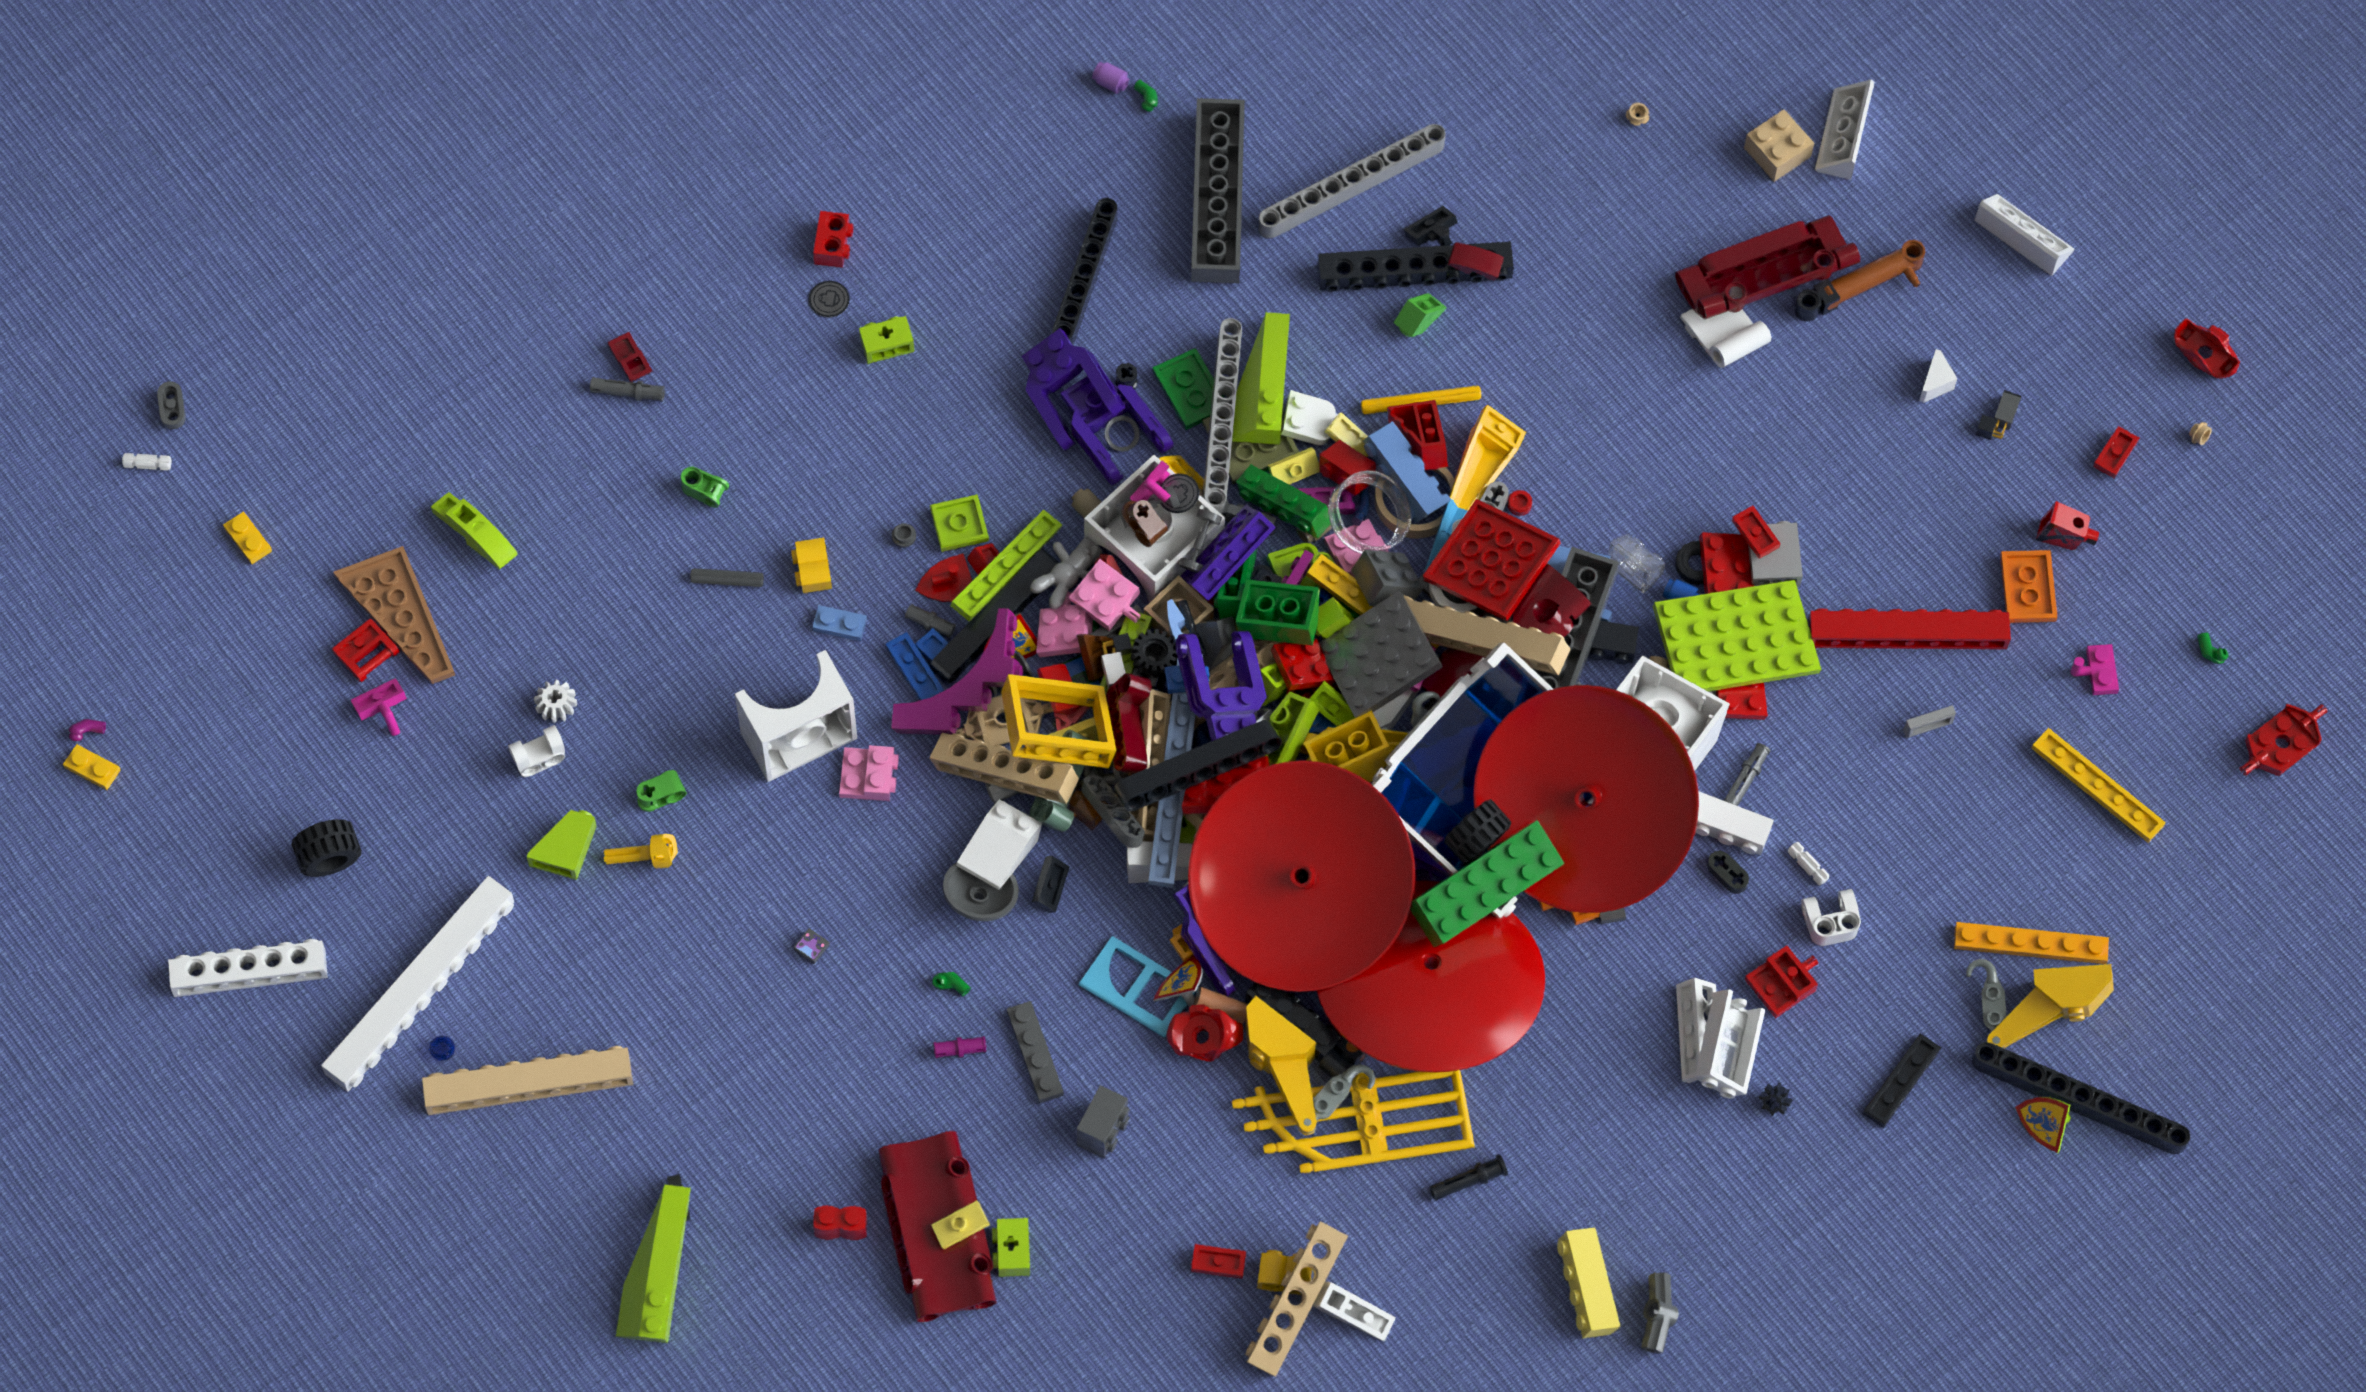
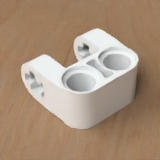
M555 725L544 729L543 736L523 745L520 740L508 745L522 777L537 774L564 760V744Z
M1852 889L1838 892V901L1841 912L1821 916L1815 897L1801 900L1805 923L1815 944L1826 946L1850 941L1856 937L1861 920ZM1842 923H1851L1854 928L1847 929ZM1818 928H1826L1829 933L1822 934L1818 931Z

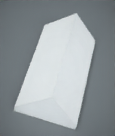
M1873 80L1834 89L1815 167L1817 172L1851 180L1874 85Z
M1998 194L1982 200L1979 204L1975 221L2051 276L2074 251V248Z

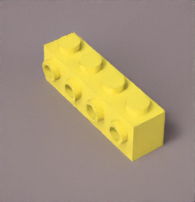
M1588 1228L1566 1231L1558 1239L1557 1249L1559 1255L1563 1258V1272L1565 1279L1569 1282L1571 1290L1570 1301L1575 1306L1577 1314V1328L1581 1330L1582 1338L1611 1335L1620 1327L1596 1229Z

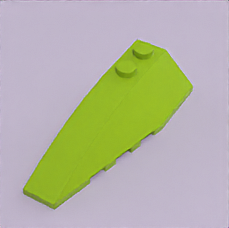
M1265 313L1236 391L1232 441L1280 445L1290 314Z
M664 1185L623 1285L616 1337L668 1343L691 1188Z

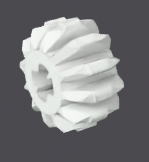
M556 679L554 685H550L546 681V689L538 687V696L534 697V702L537 704L535 708L538 714L542 713L544 720L551 717L552 722L556 723L559 717L565 721V714L573 715L574 709L572 707L577 706V699L574 698L576 696L575 691L569 689L567 682L560 686L559 680Z

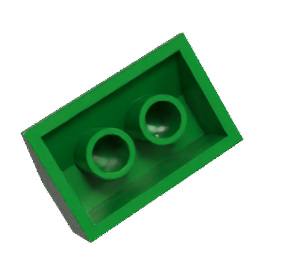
M1246 579L1236 618L1238 631H1248L1252 639L1313 646L1318 626L1319 587Z

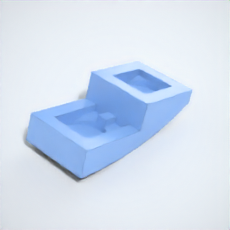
M1171 599L1167 601V615L1170 635L1174 638L1173 643H1175L1177 637L1183 634L1181 629L1185 628V618Z

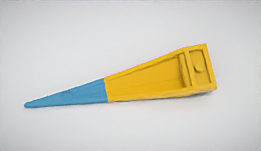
M1489 405L1482 409L1474 427L1471 429L1449 496L1451 501L1446 505L1425 572L1451 536L1453 523L1458 519H1463L1474 501L1482 498L1489 484L1496 480L1518 451L1526 434L1524 430Z

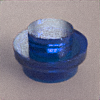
M437 1036L431 1041L429 1051L434 1059L445 1061L453 1056L455 1044L447 1036Z

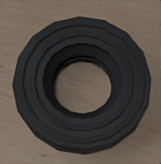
M1691 541L1683 545L1678 551L1675 560L1676 571L1679 576L1687 583L1694 585L1704 584L1703 571L1693 570L1688 564V559L1691 556H1701L1700 541Z

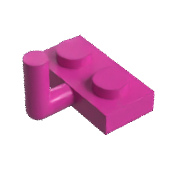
M1162 460L1132 494L1130 499L1136 502L1139 500L1147 501L1152 494H1155L1165 503L1171 495L1157 483L1161 485L1170 475L1167 471L1170 466Z
M2112 644L2087 646L2088 666H2083V658H2075L2070 670L2071 675L2090 676L2093 695L2118 694L2119 686Z
M396 678L351 699V703L361 721L381 712L390 734L396 736L400 733L398 724L389 707L395 706L407 698Z

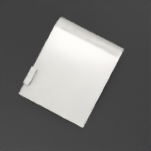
M1693 309L1680 316L1686 324L1685 329L1692 338L1696 337L1720 368L1731 364L1771 341L1768 327L1762 321H1757L1753 324L1743 310L1736 313L1728 311L1706 320L1697 315Z

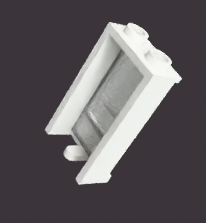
M1730 989L1711 993L1710 999H1712L1696 1073L1693 1074V1078L1702 1082L1704 1087L1720 1092L1722 1097L1733 1099L1735 1096L1747 1093L1765 1009H1744L1743 1007H1746L1747 1001L1740 998L1731 1000L1733 991Z

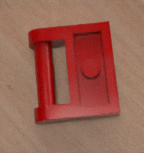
M371 618L332 648L333 653L360 683L367 679L366 675L390 656L395 657L400 653L398 647ZM379 645H384L385 648L362 667H358L356 663Z

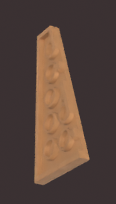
M403 546L333 572L335 578L431 684L455 676Z

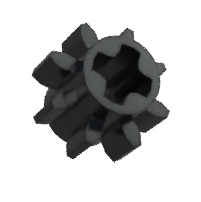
M1780 1082L1773 1087L1767 1084L1764 1088L1765 1092H1762L1759 1096V1099L1763 1100L1761 1109H1766L1770 1112L1771 1116L1778 1111L1783 1115L1787 1110L1786 1106H1790L1793 1102L1791 1098H1788L1790 1089H1785L1781 1086Z

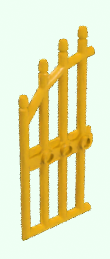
M1460 1070L1437 1073L1412 1072L1375 1078V1084L1371 1089L1367 1088L1369 1083L1368 1076L1364 1073H1359L1353 1078L1349 1091L1352 1095L1353 1106L1337 1108L1330 1117L1317 1121L1355 1116L1358 1130L1295 1139L1284 1128L1297 1125L1293 1116L1276 1118L1270 1104L1285 1102L1281 1092L1266 1094L1265 1088L1260 1086L1254 1088L1256 1096L1232 1100L1233 1109L1260 1106L1266 1118L1257 1120V1122L1250 1121L1244 1123L1245 1132L1272 1129L1283 1140L1276 1144L1269 1143L1264 1145L1263 1151L1265 1154L1293 1150L1314 1161L1313 1163L1308 1162L1299 1165L1300 1173H1311V1171L1318 1172L1475 1148ZM1448 1077L1452 1079L1454 1091L1379 1102L1377 1088ZM1324 1086L1312 1087V1097L1315 1098ZM1456 1101L1458 1115L1389 1126L1383 1125L1381 1112ZM1458 1125L1461 1127L1463 1137L1461 1140L1388 1150L1386 1136ZM1360 1140L1362 1154L1330 1159L1313 1150L1312 1147Z

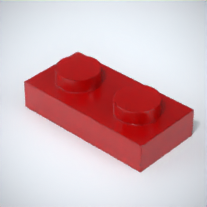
M2118 426L2096 459L2093 467L2115 479L2137 445L2139 437Z
M1753 505L1732 517L1733 524L1759 559L1780 548L1781 543Z
M1195 1244L1191 1272L1243 1279L1246 1251Z

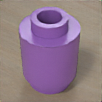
M1099 62L1092 75V79L1096 80L1098 85L1116 94L1120 90L1124 91L1129 83L1128 73L1108 62Z

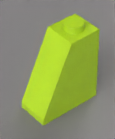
M570 810L528 852L527 861L529 866L577 880L597 827L595 817L584 810H579L578 812Z

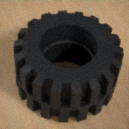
M1490 799L1484 801L1446 835L1444 843L1466 865L1491 847L1510 828L1512 822Z
M344 819L327 820L311 825L298 833L291 843L301 873L310 877L327 876L340 872L356 862L362 854L352 823Z

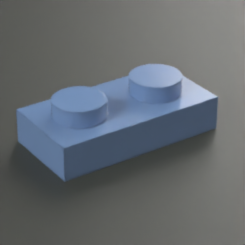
M818 605L812 628L814 632L861 642L867 622V615Z

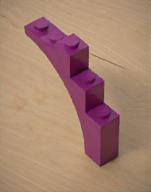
M998 608L995 628L987 648L976 665L952 687L931 698L912 703L893 704L891 729L898 734L941 735L946 733L952 735L960 727L961 718L958 711L987 712V706L991 703L992 699L989 687H1003L1008 674L1023 676L1022 666L1016 659L1011 658L1015 653V642L1012 641L1013 631L1017 629V618L1014 616V613L1007 608Z

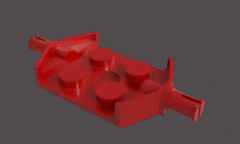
M2287 704L2281 712L2253 734H2248L2245 742L2250 759L2243 766L2239 767L2241 773L2244 771L2243 775L2247 776L2255 768L2257 770L2260 768L2276 776L2283 774L2320 745L2322 738L2317 720L2328 712L2326 707L2323 708L2324 705L2320 704L2312 712H2308ZM2278 738L2285 739L2288 742V747H2278L2275 740Z

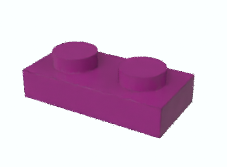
M1305 550L1301 558L1297 556L1290 568L1293 570L1289 577L1285 575L1281 583L1300 585L1312 565L1314 554Z

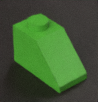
M1426 293L1408 299L1393 323L1399 327L1401 333L1414 337L1422 334L1447 307L1431 294Z

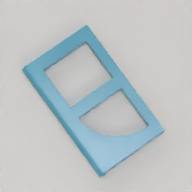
M1113 936L1079 982V986L1164 1038L1166 1037L1172 1017L1182 1013L1187 1007V1003L1180 995L1162 1021L1134 1004L1155 973L1166 979L1172 972ZM1116 950L1145 967L1125 997L1116 991L1109 975L1110 962Z

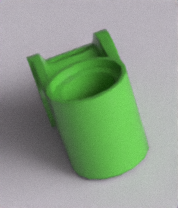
M693 466L685 468L681 473V487L684 494L710 507L718 508L723 492L729 488L727 481ZM690 479H695L698 481L695 484L687 483V481Z
M676 770L666 771L657 777L644 781L638 785L636 790L638 806L646 812L678 802L687 794Z

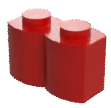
M834 1206L817 1207L814 1209V1235L824 1240H833L839 1237L847 1240L864 1239L867 1237L866 1210L857 1206H848L842 1209Z

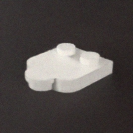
M1291 390L1287 399L1281 435L1315 445L1326 444L1330 437L1324 431L1337 416L1335 407L1329 401Z

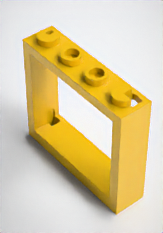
M1008 674L1001 694L1013 757L1109 768L1115 755L1116 747L1104 686ZM1020 698L1092 707L1099 741L1027 733L1025 731Z

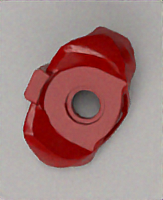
M2184 319L2176 327L2174 334L2175 344L2193 366L2218 379L2230 377L2237 372L2240 361L2229 345V335L2221 328L2211 325L2207 329L2197 326L2189 319ZM2203 346L2209 347L2212 350V355L2204 359L2198 353L2199 348Z
M1204 1004L1191 1005L1189 1012L1179 1013L1172 1017L1167 1029L1166 1038L1177 1055L1192 1056L1199 1060L1212 1062L1219 1058L1223 1052L1232 1049L1242 1042L1243 1025L1230 1018L1229 1015L1220 1009H1210ZM1200 1031H1205L1209 1034L1208 1040L1203 1044L1197 1042V1035Z

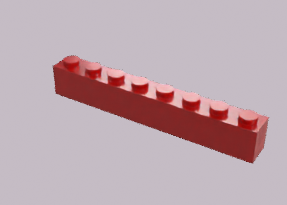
M1819 608L1810 611L1808 618L1811 639H1813L1815 648L2007 649L2011 640L2009 612H2002L2001 610L1977 612L1976 610L1968 609L1963 612H1953L1949 609H1943L1938 612H1928L1925 609L1903 611L1901 609L1853 611L1846 608L1839 611H1829L1825 608Z

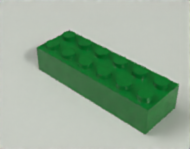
M1537 820L1527 824L1413 899L1410 911L1432 946L1436 947L1444 944L1565 863Z

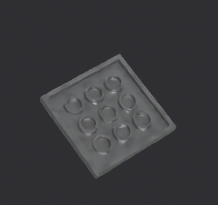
M1397 591L1351 621L1350 624L1335 632L1329 638L1319 642L1325 655L1327 666L1355 718L1370 711L1375 712L1443 667L1400 591Z

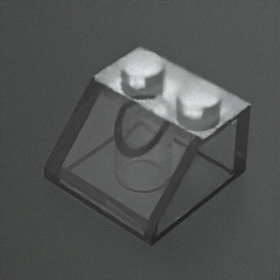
M1625 534L1610 543L1608 556H1611L1610 559L1619 562L1618 574L1643 594L1663 575L1665 568L1663 559L1658 554L1647 550L1638 538H1632L1629 534Z

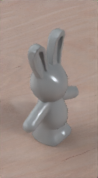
M1084 538L1070 555H1068L1060 542H1055L1053 549L1061 563L1056 564L1050 573L1038 577L1032 582L1030 590L1033 593H1041L1052 585L1056 586L1049 600V606L1052 609H1058L1063 604L1068 590L1076 585L1079 578L1084 579L1089 573L1087 570L1095 564L1097 558H1100V554H1102L1101 548L1089 538Z

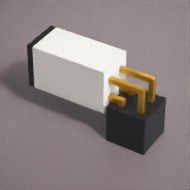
M1128 633L1112 636V641L1103 642L1104 655H1102L1101 663L1108 689L1125 674L1121 656L1131 654L1132 651ZM1113 646L1112 654L1107 653L1106 647Z

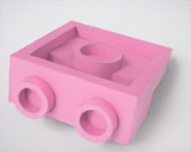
M1369 519L1362 521L1359 526L1353 525L1324 537V542L1336 565L1353 577L1351 569L1364 550L1389 552Z
M869 745V749L844 747L839 796L841 798L890 801V794L895 793L896 778L892 777L893 769H898L899 755L894 753V747Z

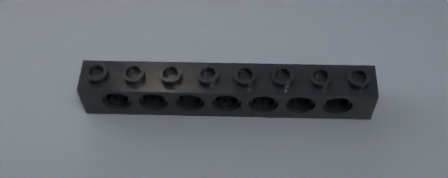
M1511 241L1467 244L1503 256V263L1496 281L1512 278L1514 265ZM1453 245L1318 254L1317 266L1320 291L1335 292L1339 289L1361 290L1368 287L1383 289L1387 286L1409 287L1415 284L1431 286L1435 283L1457 284L1462 281L1478 283L1491 279L1473 271L1467 274L1449 266L1448 261ZM1435 265H1443L1444 268H1436ZM1417 266L1421 269L1413 270L1411 269V267ZM1387 268H1394L1396 271L1391 272ZM1369 269V270H1371L1372 272H1371V273H1365V272H1363V270ZM1346 271L1348 274L1342 275L1338 272Z

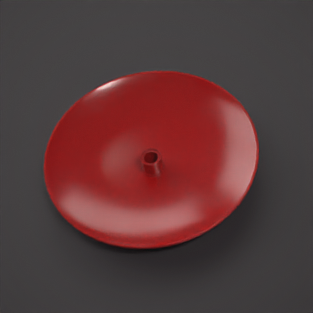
M1572 685L1545 691L1528 699L1510 712L1491 734L1482 751L1475 775L1474 809L1484 801L1492 799L1512 822L1510 828L1487 850L1527 824L1538 820L1565 864L1524 890L1531 897L1555 908L1580 913H1601L1625 908L1645 899L1663 886L1677 871L1685 859L1695 836L1699 815V790L1694 767L1684 744L1668 722L1656 711L1633 696L1618 690L1593 685ZM1584 792L1592 794L1593 803H1587L1584 800Z
M1288 761L1261 768L1245 776L1226 790L1212 805L1204 817L1192 845L1188 870L1189 894L1196 921L1204 937L1218 956L1231 968L1252 981L1271 988L1297 992L1316 991L1345 983L1359 976L1380 960L1399 936L1411 908L1415 888V861L1412 845L1400 816L1386 797L1372 784L1351 771L1332 764L1317 761ZM1302 870H1307L1309 873V879L1305 883H1300L1298 880V875Z
M1415 881L1413 899L1440 881ZM1409 911L1399 936L1380 960L1359 976L1345 983L1317 990V994L1322 1008L1332 1025L1347 1041L1363 1053L1391 1066L1406 1070L1434 1073L1452 1072L1475 1067L1493 1060L1513 1047L1533 1025L1543 1002L1545 970L1540 950L1533 936L1513 913L1506 918L1504 916L1496 918L1493 914L1489 913L1444 944L1433 947L1414 915Z

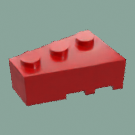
M1436 400L1387 407L1388 422H1394L1411 445L1412 450L1410 453L1417 455L1424 462L1425 470L1448 467L1446 442Z

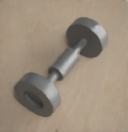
M1172 483L1164 485L1167 493L1171 495L1168 500L1170 499L1173 508L1179 507L1180 503ZM1155 498L1147 500L1153 509L1158 507L1157 504L1163 502L1160 499L1155 500ZM1122 502L1117 504L1116 507L1118 509L1124 527L1127 528L1129 527V525L1123 519L1121 513L1122 506L1124 505Z
M1199 509L1196 515L1199 519L1204 520L1205 523L1202 531L1197 534L1193 545L1195 550L1191 560L1181 558L1179 562L1180 567L1198 573L1203 568V565L1197 563L1196 559L1208 536L1206 532L1209 523L1220 525L1222 520L1221 516L1203 509Z

